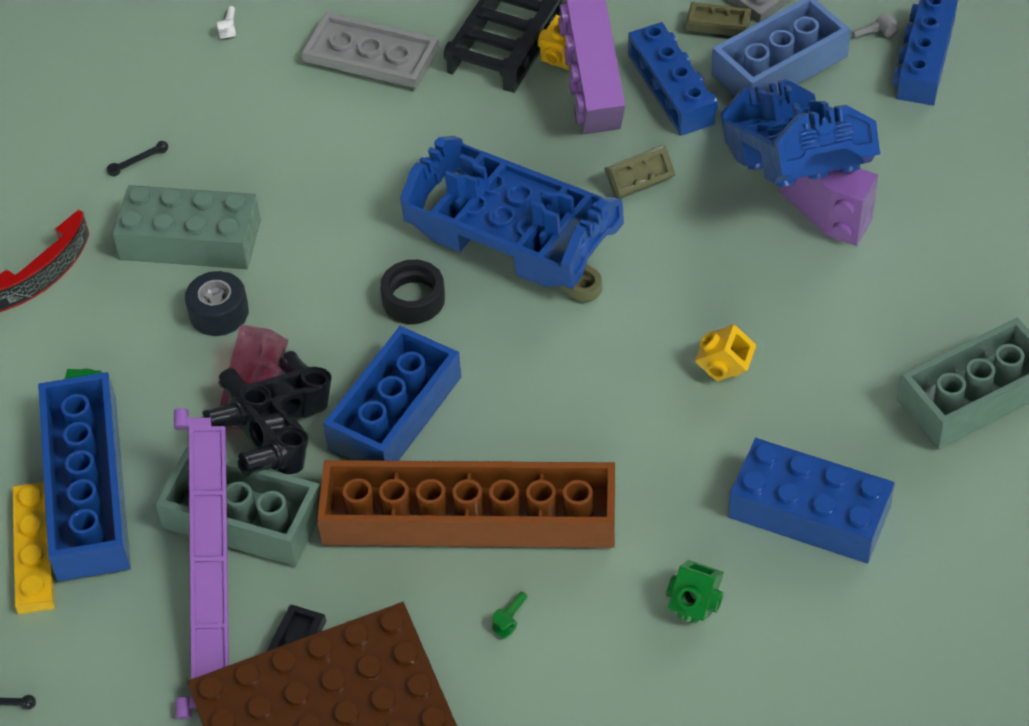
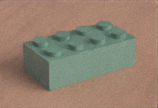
M128 185L113 231L119 259L248 269L261 222L256 194Z
M1018 317L901 374L897 401L938 449L1029 404V329Z
M188 447L185 448L156 502L163 529L189 536ZM226 458L227 547L296 566L317 524L321 491L319 483L268 469L244 476L239 470L238 461Z

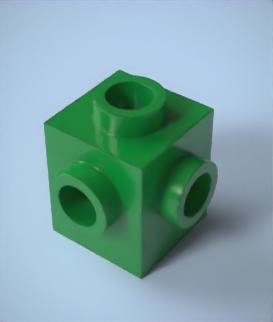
M691 560L686 561L679 567L678 574L672 575L669 581L666 596L671 598L667 609L678 612V618L692 623H698L699 620L704 621L712 612L717 613L724 592L719 590L724 572Z

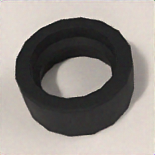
M419 259L404 260L391 266L381 278L382 305L386 313L396 321L406 324H419L431 320L440 313L445 304L444 278L440 270L429 262ZM413 282L426 284L433 289L425 298L416 301H405L393 295L394 291L400 286Z

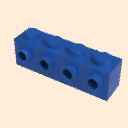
M919 0V4L912 5L909 22H913V25L907 24L904 43H908V46H901L898 64H902V68L896 67L893 78V86H898V100L934 106L955 23L958 0Z
M663 22L629 32L628 56L679 135L682 136L715 125V111L718 110L716 96L713 92L709 93L704 85L702 75L699 72H695L691 66L688 54L682 52L679 48L674 33H669Z

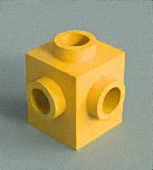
M556 15L548 28L541 31L538 38L541 61L569 70L570 65L566 66L563 47L566 46L565 36H560L558 18L560 16Z
M732 324L717 331H710L703 336L699 343L700 348L695 362L709 376L720 382L747 372L757 345L735 324Z

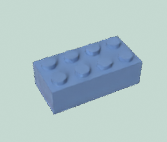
M800 0L713 47L711 75L734 96L741 89L749 87L754 88L755 92V87L757 86L761 87L763 91L766 90L768 93H771L769 89V84L771 83L776 84L779 95L778 81L787 79L795 84H799L848 57L851 29L817 0Z

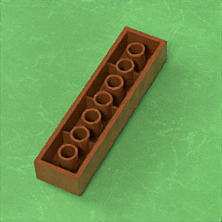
M324 460L317 519L322 545L615 548V462Z

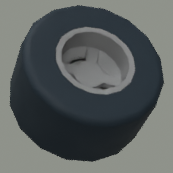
M212 271L202 274L189 284L185 292V304L189 319L194 328L203 334L220 336L234 332L245 323L249 314L245 287L241 280L232 273Z

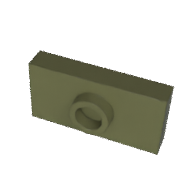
M691 2L686 22V31L735 36L749 28L752 9Z
M665 145L604 168L613 195L616 198L676 176Z

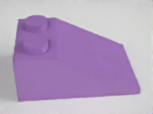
M861 168L851 172H841L840 169L828 171V176L820 179H809L808 176L797 178L796 183L793 185L780 186L779 192L827 236L858 246L873 219L878 174Z

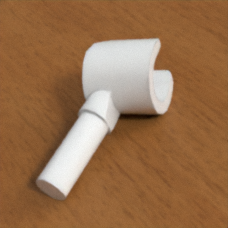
M233 6L228 7L225 20L217 22L220 39L236 36L234 27L235 8Z

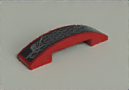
M78 209L55 228L58 240L15 275L6 269L0 274V312L14 308L38 296L56 283L73 266L82 253L89 237L85 216L81 210Z

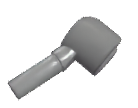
M883 13L876 19L875 23L853 30V37L857 38L881 31L886 37H892L898 32V29L894 26L897 24V21L890 14Z

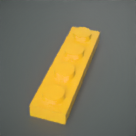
M44 482L13 486L15 608L18 614L55 609L54 571L48 556Z

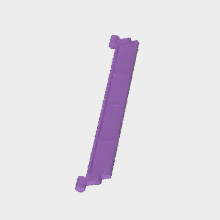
M177 408L174 410V429H189L191 679L229 666L226 427L211 426V418H189L188 409ZM192 694L191 698H176V719H190L191 709H197Z

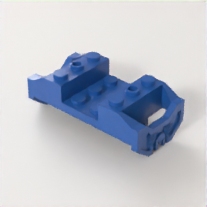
M787 79L778 81L779 96L777 86L774 83L769 84L771 93H768L766 90L763 91L759 86L755 87V92L752 87L744 88L735 95L721 112L725 142L736 161L751 170L763 168L764 178L774 184L776 183V186L793 185L796 183L797 178L806 176L809 179L824 178L828 176V171L840 169L841 172L856 171L860 169V164L869 163L875 155L881 154L876 120L848 105L834 106L832 108L825 101H816L814 93Z
M456 136L438 137L435 140V149L432 147L428 149L429 157H421L419 159L420 163H415L411 168L400 196L404 221L415 226L432 241L461 252L469 241L473 240L514 257L517 276L544 287L565 286L573 289L581 279L587 261L607 235L616 234L624 224L623 203L621 199L601 197L463 144L462 138ZM445 176L446 194L430 212L424 210L423 208L429 193Z

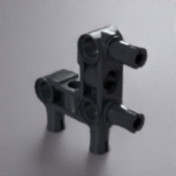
M294 351L284 353L279 359V368L286 374L252 384H247L236 369L228 368L219 375L220 381H218V384L230 396L229 404L204 410L202 418H211V426L230 427L235 425L239 427L257 449L245 453L242 452L238 455V467L244 476H249L252 473L269 468L284 474H296L302 471L305 465L308 434L298 421L292 420V418L299 416L307 417L326 410L332 380L329 371L321 367H308Z

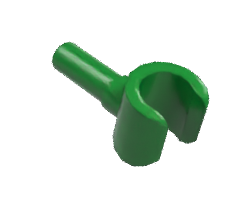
M520 592L505 610L501 608L493 614L494 623L492 624V630L502 639L509 637L517 627V621L512 617L527 599V594L524 592Z

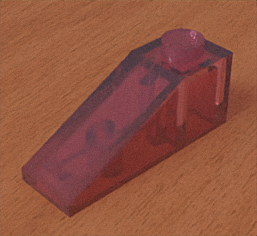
M240 325L229 368L236 369L247 384L279 376L281 373L279 359L286 353L289 340L271 329ZM223 390L220 406L229 404L231 400L225 390ZM235 425L226 427L230 429L241 430L239 427Z

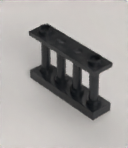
M479 0L452 42L449 41L445 46L444 59L447 62V73L453 75L460 63L464 61L500 72V76L503 78V90L515 93L540 54L538 38L541 31L548 28L556 15L560 16V5L564 4V0ZM503 2L537 12L534 18L526 20L495 10ZM489 21L523 31L524 34L521 38L514 40L483 31ZM477 41L511 51V54L508 58L501 60L470 51V48Z

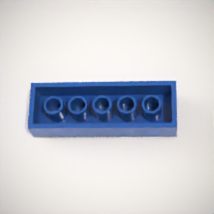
M105 372L39 383L48 556L56 579L59 582L131 569L117 404L109 373Z

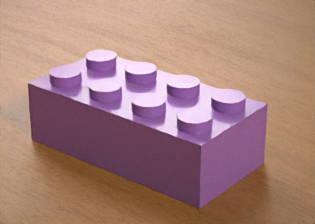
M565 0L564 4L560 5L558 25L560 36H565L566 46L563 47L566 66L570 65L571 76L568 79L571 95L575 94L576 105H574L576 124H582L583 134L621 129L625 101L606 0Z

